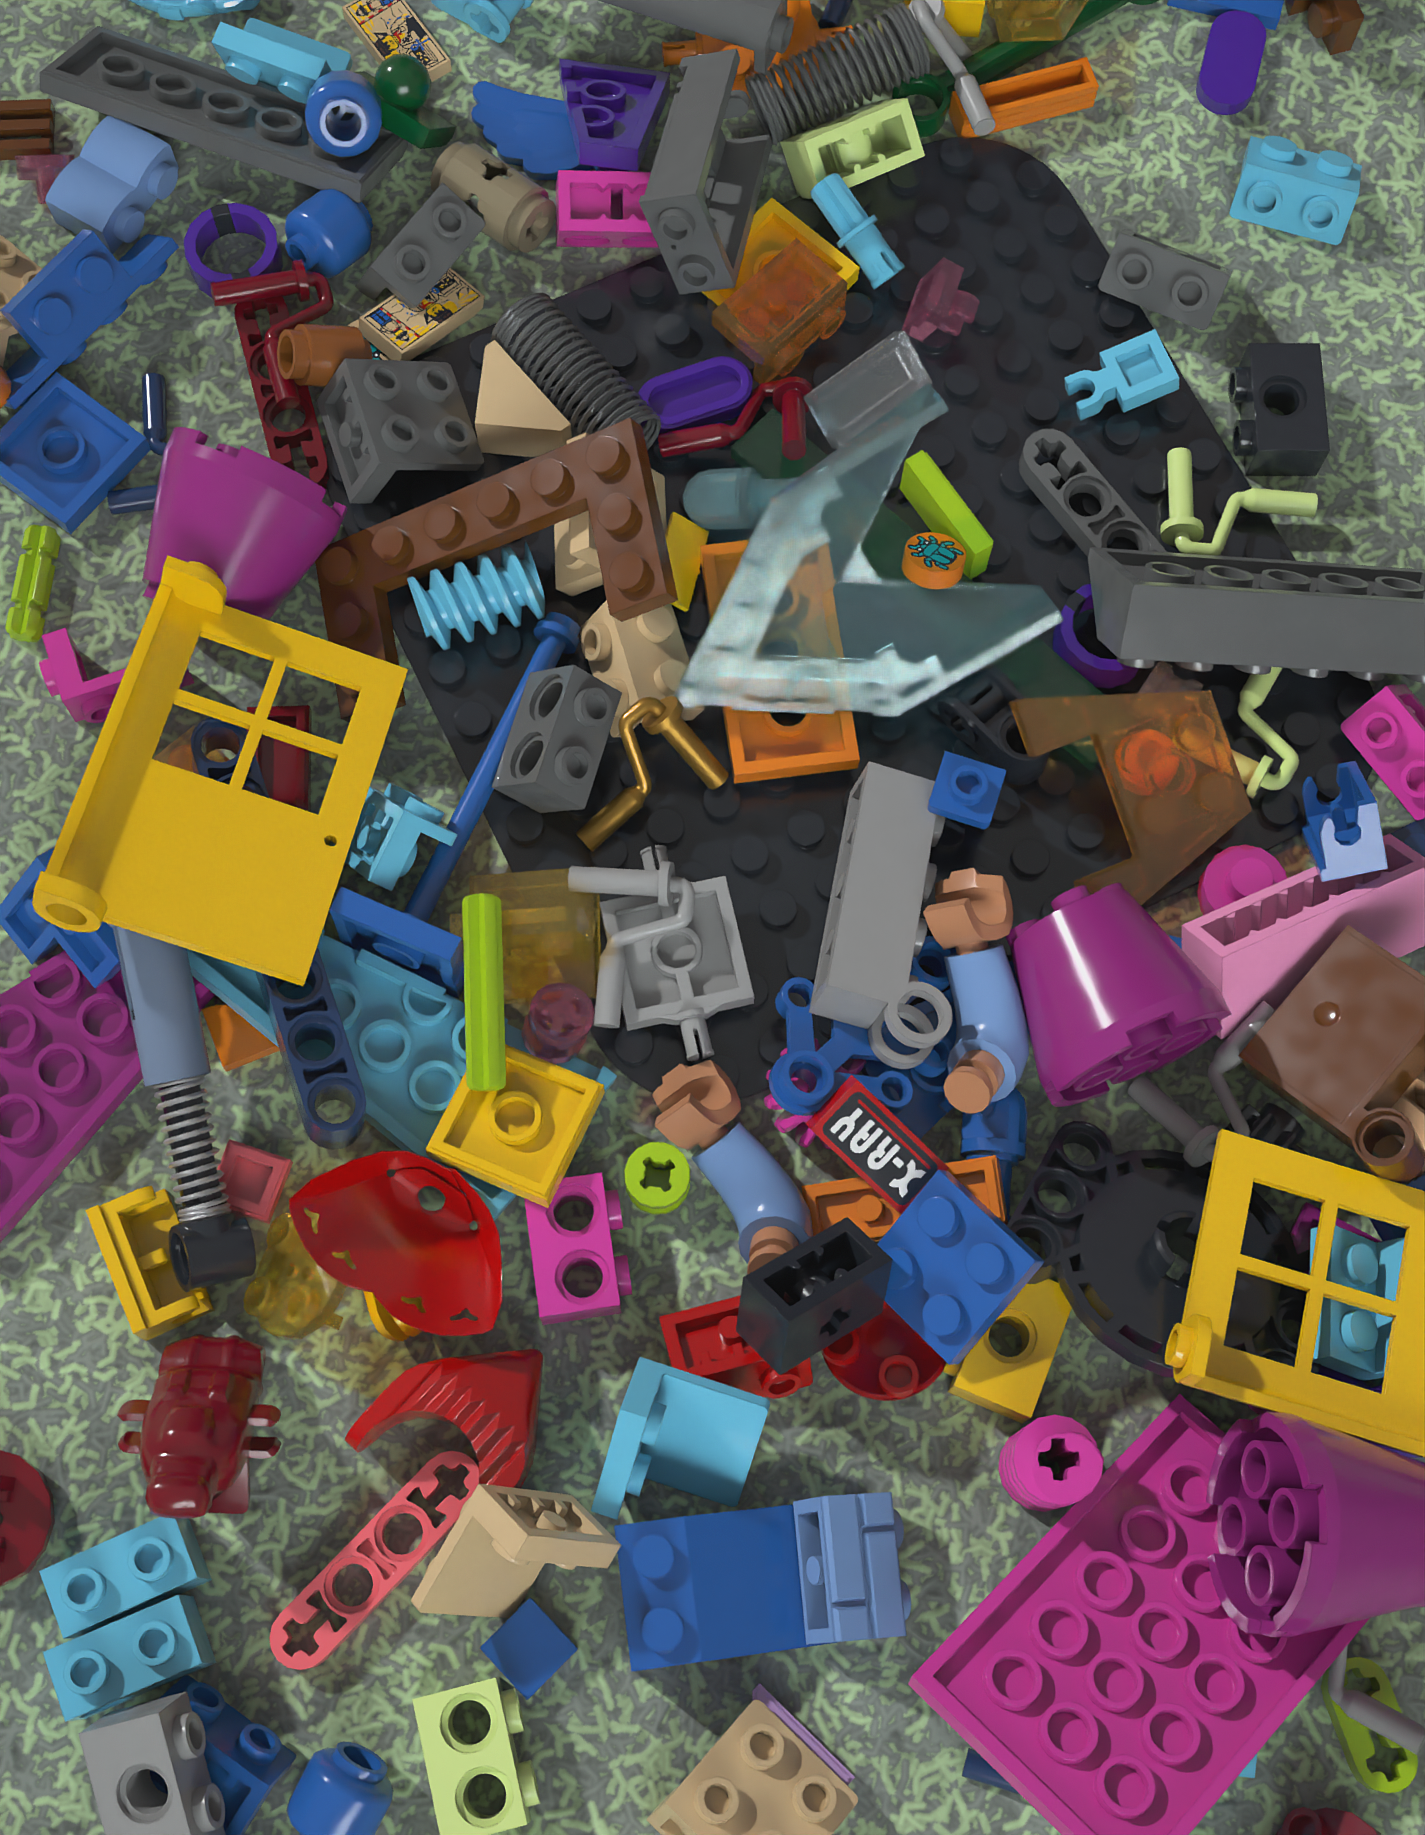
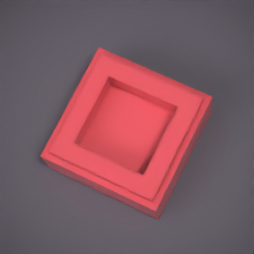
M229 1139L221 1158L222 1162L217 1169L224 1172V1175L219 1178V1182L227 1184L221 1190V1193L229 1196L227 1202L231 1204L229 1208L232 1212L239 1211L246 1217L270 1224L293 1162L291 1159Z

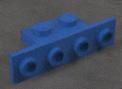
M83 229L0 310L31 346L6 371L11 381V394L6 399L7 402L4 406L16 409L18 406L22 407L46 383L45 380L60 365L64 366L76 360L87 347L85 340L100 325H107L121 316L128 305L126 299L140 285L150 284L164 273L168 266L166 260L179 248L176 242L170 237L146 234L117 261L94 231Z

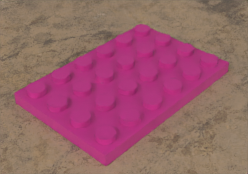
M1181 1394L1162 1411L1106 1470L1093 1492L1070 1508L912 1675L908 1683L933 1710L1061 1835H1189L1370 1619H1363L1293 1637H1271L1262 1634L1246 1633L1231 1620L1216 1593L1208 1563V1557L1214 1553L1219 1554L1217 1532L1218 1505L1206 1502L1212 1465L1218 1448L1226 1434Z

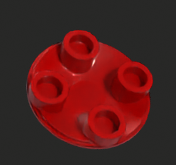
M885 1301L881 1314L821 1350L828 1369L844 1387L862 1397L878 1401L901 1400L922 1392L935 1382L947 1363Z

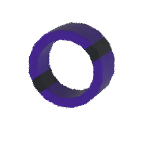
M227 203L218 204L201 212L189 225L184 238L185 258L191 275L199 289L211 298L210 283L281 272L283 268L282 250L277 232L268 216L253 206ZM245 233L253 235L266 245L262 257L255 265L240 273L224 274L216 272L202 263L206 249L216 239L227 234Z
M1091 583L1083 585L1069 596L1053 631V650L1059 665L1074 680L1089 687L1110 689L1126 684L1137 676L1143 668L1124 665L1118 662L1117 659H1104L1087 652L1077 641L1073 631V619L1081 612L1094 608Z

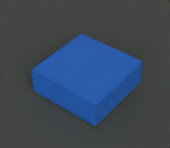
M531 1597L480 1647L483 1653L526 1700H529L578 1650L576 1645Z

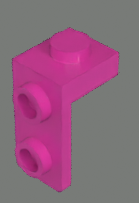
M66 628L41 635L48 658L39 661V666L50 695L53 697L60 694L62 702L75 722L84 719L89 723L105 722L126 668L88 680L79 649ZM189 667L179 688L181 690L182 687L194 684Z

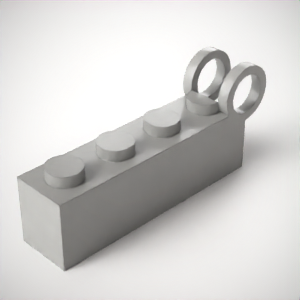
M869 761L849 795L809 1013L868 1029L870 1047L883 1063L897 1069H910L918 1066L927 1058L934 1045L943 1039L952 1024V1009L944 994L930 984L919 982L917 976L910 975L912 959L919 955L927 933L928 924L926 919L919 917L922 901L928 899L935 882L937 866L936 864L929 863L931 847H935L939 841L945 817L930 813L927 809L935 781ZM911 996L921 997L933 1005L938 1015V1027L935 1031L923 1012L916 1007L905 1004ZM900 1018L906 1019L909 1022H911L917 1028L919 1033H916L908 1029L902 1023ZM883 1022H886L889 1031L898 1041L913 1048H920V1050L910 1055L899 1054L891 1050L882 1037L881 1027Z

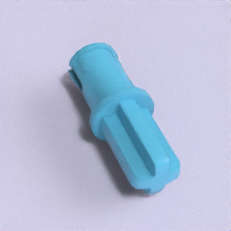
M836 173L828 175L814 186L810 191L811 197L840 237L836 244L839 248L844 246L847 248L863 270L874 290L905 267L874 223L878 220L875 215L868 217L840 175Z

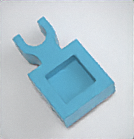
M1156 329L1100 352L1101 370H1082L1064 378L1065 389L1069 396L1084 389L1093 392V395L1088 399L1076 402L1080 421L1099 413L1106 402L1117 398L1124 413L1179 389V376Z

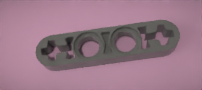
M1042 429L1034 432L1026 440L1019 461V472L1024 482L1087 557L1089 556L1090 547L1107 548V542L1116 537L1130 539L1140 551L1167 552L1074 441L1064 432L1055 429ZM1039 452L1046 458L1054 454L1058 456L1057 467L1055 468L1049 462L1041 466L1038 465L1036 461ZM1060 478H1062L1065 481V484L1062 486L1060 490H1058L1057 487ZM1077 493L1091 494L1101 504V511L1094 516H1081L1072 510L1069 505V498Z

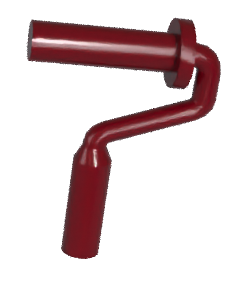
M302 259L292 261V270L210 283L215 307L297 294L300 302L310 301L309 287L316 288L319 299L318 303L272 326L265 334L263 354L277 406L283 410L297 407L301 400L294 379H284L279 371L277 361L279 337L285 329L294 330L298 324H308L327 314L334 305V298L327 278L317 272H306Z
M798 376L762 383L754 389L734 425L716 423L659 433L658 442L662 457L725 447L733 440H737L745 435L764 399L773 396V404L776 410L782 414V453L790 460L801 459L806 454V412L811 409L814 403V389L806 379Z

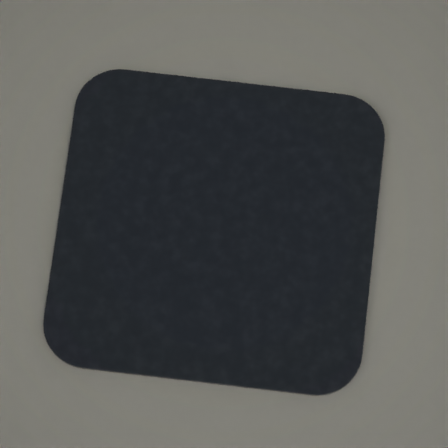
M951 137L922 145L924 157L850 187L849 190L868 217L872 215L877 217L878 220L874 223L905 267L875 290L863 270L859 268L858 280L781 355H778L702 292L680 295L662 254L553 299L554 303L558 305L559 310L565 312V316L572 320V324L579 328V332L585 334L586 339L592 342V346L599 349V354L605 356L606 362L611 363L613 369L619 371L620 377L625 378L626 383L633 386V392L639 393L641 387L648 380L656 376L719 356L737 359L748 368L753 381L752 392L762 383L781 380L787 377L798 376L806 379L814 389V403L811 409L806 412V454L801 459L790 460L782 453V414L776 410L773 404V396L764 399L745 435L737 440H733L725 447L662 457L657 437L647 452L651 469L662 474L665 478L667 526L670 515L676 512L709 531L706 545L822 531L860 757L857 769L734 784L702 566L700 564V574L697 576L689 610L684 612L672 605L705 708L693 720H686L685 722L728 771L729 775L726 781L716 789H709L661 733L649 734L644 729L642 722H640L633 730L651 778V791L645 798L642 808L593 852L577 836L576 832L621 791L637 784L621 737H612L609 732L585 809L539 813L498 790H493L483 810V814L593 1038L607 1059L622 1074L652 1093L663 1084L662 1077L682 1063L690 1067L710 1059L720 1066L730 1078L740 1100L770 1089L769 1080L766 1079L767 1072L772 1069L776 1061L781 1057L780 1053L787 1048L786 1019L778 1013L775 999L784 983L791 978L802 977L810 980L813 984L815 982L850 791L869 761L932 781H936L945 751L987 764L968 744L952 733L942 720L937 709L938 701L945 695L954 697L976 679V670L984 663H991L1002 670L1013 682L1016 689L1041 714L1047 717L1053 726V744L1045 771L1037 780L1023 785L1003 781L988 828H977L945 817L939 841L935 847H931L929 863L936 864L937 866L935 882L928 899L922 901L919 918L925 919L923 911L927 906L936 904L935 884L937 882L949 879L951 872L973 867L980 874L1003 876L1009 888L1013 905L1011 929L1032 919L1041 920L1054 912L1051 902L1057 896L1082 885L1087 886L1092 895L1106 886L1122 883L1124 889L1146 909L1198 884L1200 876L1214 856L1228 847L1249 845L1267 851L1301 835V826L1307 825L1302 798V786L1307 777H1312L1318 789L1317 799L1322 802H1332L1340 794V787L1336 782L1338 764L1356 761L1366 781L1373 768L1341 730L1342 722L1375 696L1369 680L1354 677L1347 671L1329 670L1327 677L1315 678L1293 672L1290 668H1282L1262 705L1253 711L1298 754V768L1291 781L1284 788L1269 790L1260 787L1255 797L1251 798L1245 795L1248 785L1179 751H1176L1178 763L1174 775L1167 786L1157 793L1151 795L1133 794L1121 787L1114 778L1111 768L1112 756L1120 740L1125 735L1139 729H1150L1160 732L1171 740L1179 724L1259 763L1264 755L1274 759L1269 773L1273 775L1277 773L1283 759L1239 716L1240 692L1251 673L1240 671L1233 665L1214 664L1211 671H1194L1182 668L1172 661H1155L1153 667L1143 668L1128 683L1110 689L1089 687L1074 680L1059 665L1053 650V631L1069 596L1083 585L1091 583L1088 557L1024 482L1019 472V461L1025 442L1034 432L1042 429H1055L1064 432L1080 448L1164 549L1171 553L1181 552L1176 546L1163 542L1160 534L1161 525L1169 519L1167 453L1170 450L1183 447L1191 451L1194 517L1201 520L1204 528L1203 538L1198 541L1199 543H1212L1230 496L1236 492L1249 490L1251 486L1166 348L1165 350L1179 376L1178 390L1124 413L1117 398L1106 402L1099 413L1080 421L1076 402L1088 399L1093 395V392L1084 389L1069 396L1065 389L1064 378L1082 370H1101L1100 352L1152 331L1154 328L1139 305L1099 289L1098 285L1110 256L1062 180L1046 164L1016 147L981 138L964 139L961 137ZM798 196L781 204L858 265L845 246L842 248L838 247L836 243L840 240V237L813 199ZM546 308L534 313L522 323L513 334L508 346L515 342L517 336L531 321L545 313ZM497 323L410 360L446 362L451 365L476 438L475 418L485 346L491 341L492 332ZM557 323L553 330L557 329L560 323ZM564 330L559 338L566 335L567 330ZM574 337L570 338L565 346L572 343ZM580 345L576 346L571 354L578 351ZM587 353L582 354L577 362L584 359ZM538 358L531 361L529 366L534 365ZM594 360L588 362L583 370L590 367ZM545 365L538 368L536 374L541 372ZM600 368L594 370L590 378L598 374ZM553 371L545 375L543 381L548 379ZM607 375L603 376L597 385L604 382ZM560 377L559 379H557L556 381H554V382L551 384L550 388L553 387V386H556L557 382H558L562 377ZM614 383L608 385L602 394L610 390ZM569 384L560 389L557 395L563 393ZM576 391L567 396L564 402L570 400ZM620 391L614 393L605 405H607L611 400L616 398L619 395ZM584 397L574 403L571 409L576 408ZM627 398L620 401L617 407L607 417H609L615 410L621 407L626 402ZM593 403L583 409L578 417L583 415ZM599 411L590 416L586 423L591 422ZM739 416L720 423L730 426L734 425ZM607 417L596 424L592 431L598 429ZM328 438L325 453L329 464L330 477L326 486L332 505L334 502H337L347 507V513L343 519L342 526L347 536H350L536 457L482 453L484 463L477 471L396 470L372 503H350ZM921 450L928 453L994 541L986 571L969 581L962 575L961 580L957 584L945 589H927L916 585L905 576L901 566L906 542L917 534L931 532L899 489L905 460ZM1039 452L1036 463L1041 466L1049 462L1056 468L1059 457L1054 454L1046 458ZM1060 478L1057 487L1058 490H1060L1062 486L1065 484V481L1062 478ZM1077 493L1069 498V505L1072 510L1081 516H1094L1101 511V504L1091 494ZM1243 507L1239 508L1225 547L1219 556L1296 561L1267 513L1249 512ZM554 525L483 553L499 568L501 549L506 546L511 547L520 560H524V544L526 540L545 596V615L542 619L538 620L530 608L525 605L522 606L521 626L514 627L505 614L500 613L498 614L496 634L491 635L480 620L474 622V641L467 642L459 631L453 628L451 629L450 648L443 650L432 635L426 638L409 584L387 592L393 630L468 783L540 643L534 635V629L538 621L544 620L549 612H557L568 616L581 628L607 600L604 584L574 596L556 589ZM1116 537L1107 542V548L1139 550L1134 542L1124 537ZM478 556L463 561L473 576L477 575ZM454 565L440 571L449 583L453 582ZM430 575L417 580L425 591L429 590ZM774 588L761 589L752 597L755 605L765 611L779 610L787 603L784 594ZM1094 608L1081 612L1073 619V631L1077 641L1087 652L1104 659L1117 658L1097 638ZM579 633L580 643L575 653H562L555 668L575 665L592 675L588 659H586L582 652L581 635ZM783 644L770 645L761 653L764 662L774 668L788 667L796 660L792 649ZM792 701L778 702L770 710L773 720L783 726L797 725L805 718V712L802 707ZM1013 740L1008 743L1012 750L1020 754H1032L1037 751L1032 744L1024 740ZM655 845H664L667 847L668 861L673 862L675 865L676 877L685 878L689 882H698L726 876L754 993V1004L718 1011L705 1019L711 1046L714 1050L713 1056L702 1059L698 1037L694 1035L699 1057L697 1061H688L680 1025L662 1023L627 1031L622 1006L619 1028L594 1026L600 956L607 944L599 902L631 895L571 892L568 888V874L571 866L644 870L640 851L651 846L655 867L659 870L655 855ZM927 926L926 937L933 936L929 927ZM1005 936L997 940L988 941V945L1003 944L1008 961H1012L1010 946ZM920 965L924 972L935 977L929 967ZM950 984L944 991L951 989ZM788 993L789 999L794 1005L799 1007L807 1006L806 1001L801 995ZM917 997L909 1005L914 1006L925 1001V999ZM812 1014L814 1038L818 1040L822 1047L831 1039V1019Z

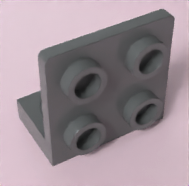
M345 358L316 400L350 503H372L396 470L477 471L484 463V458L453 369L446 362Z

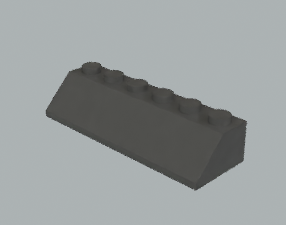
M1090 547L1088 564L1097 638L1117 656V661L1124 665L1136 668H1151L1154 666L1155 661H1172L1185 669L1211 671L1214 664L1233 665L1240 671L1259 675L1269 674L1272 667L1290 668L1295 673L1315 678L1327 677L1329 670L1347 671L1354 677L1371 681L1383 680L1385 673L1403 674V676L1410 680L1425 683V569Z

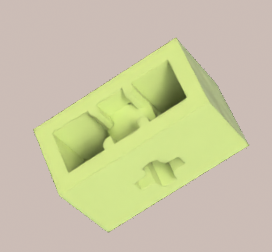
M908 98L877 101L780 142L797 195L807 199H812L810 191L828 175L834 173L840 175L847 187L850 188L925 156Z

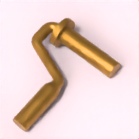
M668 696L661 700L653 697L641 698L619 718V733L637 784L621 791L576 832L577 836L592 852L642 808L645 798L651 791V778L633 730V726L641 718H643L642 725L644 729L652 735L661 733L709 789L718 788L728 778V771L681 718L683 705L677 697Z

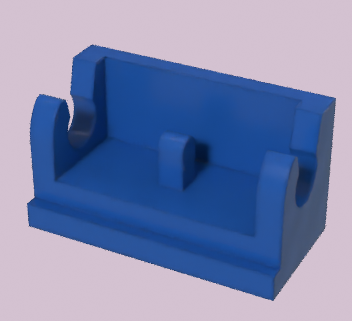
M1356 761L1337 765L1336 782L1340 787V794L1332 802L1318 800L1316 797L1318 791L1312 777H1307L1302 786V798L1307 825L1301 826L1303 839L1321 881L1325 882L1388 869L1377 801Z

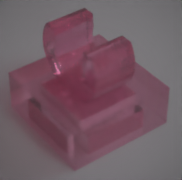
M943 257L918 282L902 328L903 333L922 342L937 327L947 334L957 336L961 331L964 321L969 324L973 322L980 301L968 292L957 290L964 270L963 267Z

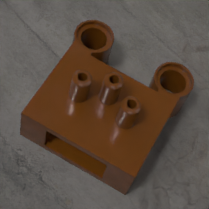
M1347 925L1238 1056L1254 1078L1356 1152L1371 1175L1403 1184L1419 1174L1425 1160L1424 1147L1411 1121L1403 1113L1392 1108L1425 1068V976ZM1399 1135L1405 1138L1404 1146L1395 1156L1389 1158L1373 1156V1149L1376 1143L1383 1137Z

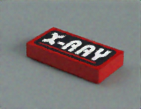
M853 1075L805 1123L901 1215L938 1169L944 1171L949 1169L940 1158Z

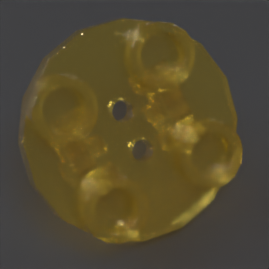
M308 1209L304 1210L306 1215L311 1218L312 1229L317 1234L319 1214L310 1212ZM282 1213L275 1218L268 1229L266 1237L268 1247L259 1263L256 1278L246 1289L243 1299L244 1309L247 1314L258 1319L262 1329L283 1340L303 1339L323 1327V1325L339 1330L343 1317L333 1312L337 1309L348 1286L338 1282L317 1265L304 1248L295 1229L291 1214ZM349 1251L332 1253L334 1257L344 1259L348 1266L353 1269L354 1263L350 1258Z

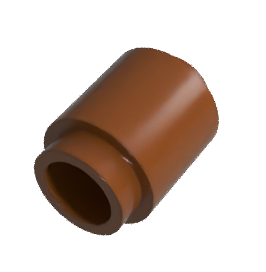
M298 324L294 330L285 329L282 331L277 347V361L282 377L284 379H294L295 383L299 386L326 387L345 358L372 359L370 343L363 338L361 331L355 326Z

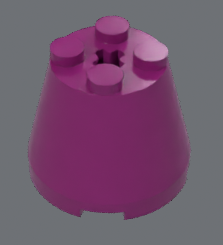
M176 427L173 429L162 456L142 581L147 584L143 597L153 602L161 582L163 565L168 555L186 562L195 561L209 566L217 573L218 578L226 586V606L270 620L336 536L347 513V507L337 502H334L333 507H329L322 502L326 492L325 488L262 454L243 446L239 450L221 443L217 445L216 449L205 446L208 436L203 432L186 427Z
M1122 883L1111 884L1092 895L1085 885L1072 888L1057 896L1051 902L1054 910L1053 913L1041 920L1032 919L1011 929L1009 935L1005 936L1010 946L1038 1077L1053 1106H1070L1107 1094L1110 1091L1106 1082L1108 1079L1111 1084H1118L1132 1079L1147 1070L1152 1074L1215 1036L1223 1029L1219 1020L1232 1015L1216 986L1136 899L1124 889Z
M1267 1412L1258 1415L1252 1420L1238 1419L1231 1426L1216 1453L1207 1487L1206 1502L1218 1505L1217 1532L1219 1554L1214 1553L1208 1557V1563L1219 1600L1228 1616L1241 1630L1246 1633L1262 1634L1271 1637H1293L1413 1607H1425V1462L1411 1459L1289 1413Z

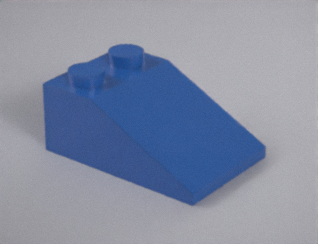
M793 1504L683 1516L614 1526L616 1540L621 1544L617 1554L631 1672L831 1644L806 1645Z

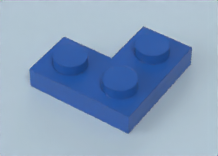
M53 847L35 858L0 904V925L32 965L50 954L60 944L91 985L97 988L113 978L121 969L113 927L102 921L99 929L90 933L66 930L40 917L32 905L34 887L40 872H45L55 848Z

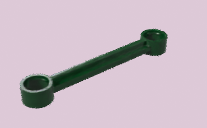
M1065 0L965 59L962 63L968 73L976 78L978 85L994 82L1129 2L1137 5H1149L1159 0ZM949 69L938 76L925 73L924 77L919 76V79L911 77L909 84L901 79L900 88L895 86L893 88L891 99H902L910 95H923L935 102L938 110L925 116L913 115L920 138L929 137L937 133L945 122L946 113L950 107L952 91H956L954 88L956 80Z

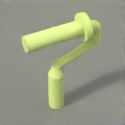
M1180 447L1174 448L1167 453L1169 519L1161 525L1160 534L1163 542L1176 546L1181 553L1219 556L1225 547L1240 507L1245 508L1249 512L1303 517H1314L1318 505L1316 493L1251 488L1244 492H1236L1230 496L1212 543H1199L1198 541L1203 538L1204 528L1201 520L1194 517L1191 451Z
M1272 667L1271 672L1264 675L1250 674L1240 692V703L1238 706V713L1241 719L1283 759L1275 775L1269 773L1274 759L1264 755L1259 763L1180 724L1170 740L1176 751L1248 785L1245 795L1251 798L1255 797L1260 787L1269 790L1284 788L1291 781L1298 768V754L1253 711L1262 705L1282 668Z

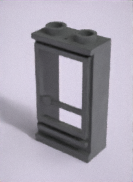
M737 49L681 59L679 69L683 76V81L677 84L678 93H675L647 188L645 194L640 196L639 204L680 295L735 288L772 148V141L769 135L726 141L721 129L723 119L744 116L750 104V98L745 92L741 90L731 91L740 62Z

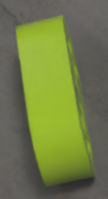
M1347 1657L1344 1687L1348 1684L1346 1672L1352 1669L1356 1678H1369L1371 1681L1372 1690L1367 1691L1365 1694L1402 1713L1390 1681L1383 1669L1372 1660L1362 1657ZM1328 1668L1323 1674L1321 1683L1323 1700L1348 1766L1356 1780L1368 1789L1383 1793L1400 1792L1408 1787L1417 1773V1755L1376 1732L1379 1742L1383 1747L1397 1749L1399 1759L1390 1764L1392 1777L1389 1779L1386 1778L1382 1771L1369 1770L1366 1759L1375 1755V1747L1368 1731L1370 1728L1348 1717L1341 1707L1331 1699L1328 1692Z

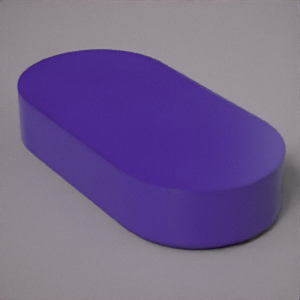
M1235 10L1221 14L1214 20L1207 38L1196 84V95L1199 102L1207 110L1215 114L1233 115L1245 109L1251 100L1256 86L1266 42V30L1262 22L1248 12Z
M719 356L656 376L648 380L641 387L639 394L640 399L646 401L647 406L651 407L660 416L661 428L659 433L716 424L739 416L752 394L753 381L750 371L742 362L731 357ZM645 420V421H643V422L641 423V426H642V427L645 426V424L647 423V420Z

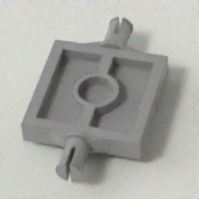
M655 845V855L658 868H660L662 861L669 862L667 847ZM651 846L641 850L640 856L643 861L644 870L659 871L655 867ZM726 876L690 882L695 891V903L692 921L686 927L622 947L626 961L621 1006L627 1031L662 1023L680 1025L688 1061H697L699 1057L694 1035L698 1037L702 1059L714 1055L705 1019L718 1011L754 1004V993ZM674 892L671 907L659 906L658 896L631 895L599 902L607 941L617 932L677 915L679 894Z

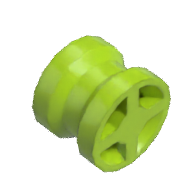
M649 1142L638 1147L631 1154L624 1169L626 1192L631 1202L641 1211L652 1215L667 1214L677 1209L686 1200L690 1189V1166L684 1154L675 1146L664 1142ZM669 1166V1168L666 1169L665 1171L660 1170V1169H655V1170H654V1168L660 1167V1168L665 1169V1168H667V1167Z

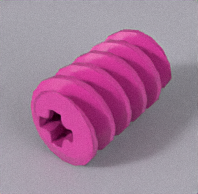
M1054 1414L1037 1418L1008 1438L1000 1451L998 1472L1002 1486L1012 1500L1026 1509L1047 1512L1079 1502L1093 1492L1102 1477L1104 1457L1086 1427L1073 1418ZM1046 1453L1048 1461L1058 1462L1059 1473L1053 1475L1051 1468L1039 1466L1038 1456Z

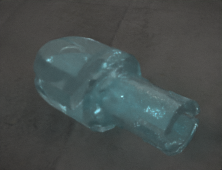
M754 467L709 469L698 472L687 482L683 493V503L690 519L702 528L709 530L755 529L763 521L764 516H815L818 507V489L814 476L763 479L762 475L757 473Z

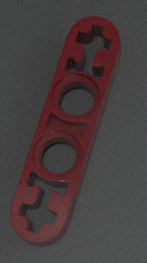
M282 296L236 303L234 308L235 321L270 459L295 471L290 448L302 446L306 463L311 468L309 470V479L327 489L326 484L330 477L329 464L309 387L297 385L301 402L297 407L292 408L301 411L305 415L304 423L294 431L284 432L273 426L275 417L284 410L277 406L271 380L265 379L260 375L261 368L266 363L263 354L265 340H262L255 311L267 309L270 315V326L272 327L290 317L287 305Z

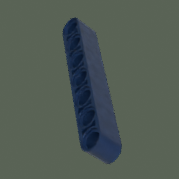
M213 717L202 720L194 728L190 738L193 773L229 785L248 734L247 730ZM216 749H226L236 754L233 759L227 762H215L206 757L209 752ZM254 755L242 789L269 798L256 755ZM317 946L305 981L312 987L313 991L302 999L287 998L279 992L278 988L286 982L285 980L257 971L255 973L304 1129L310 1140L319 1147L335 1150L343 1149L353 1144L361 1135L365 1120L366 1097ZM318 1039L330 1045L333 1052L323 1060L311 1061L302 1057L298 1053L297 1048L307 1040ZM338 1100L346 1103L351 1108L353 1114L342 1123L332 1124L321 1119L316 1110L327 1101Z

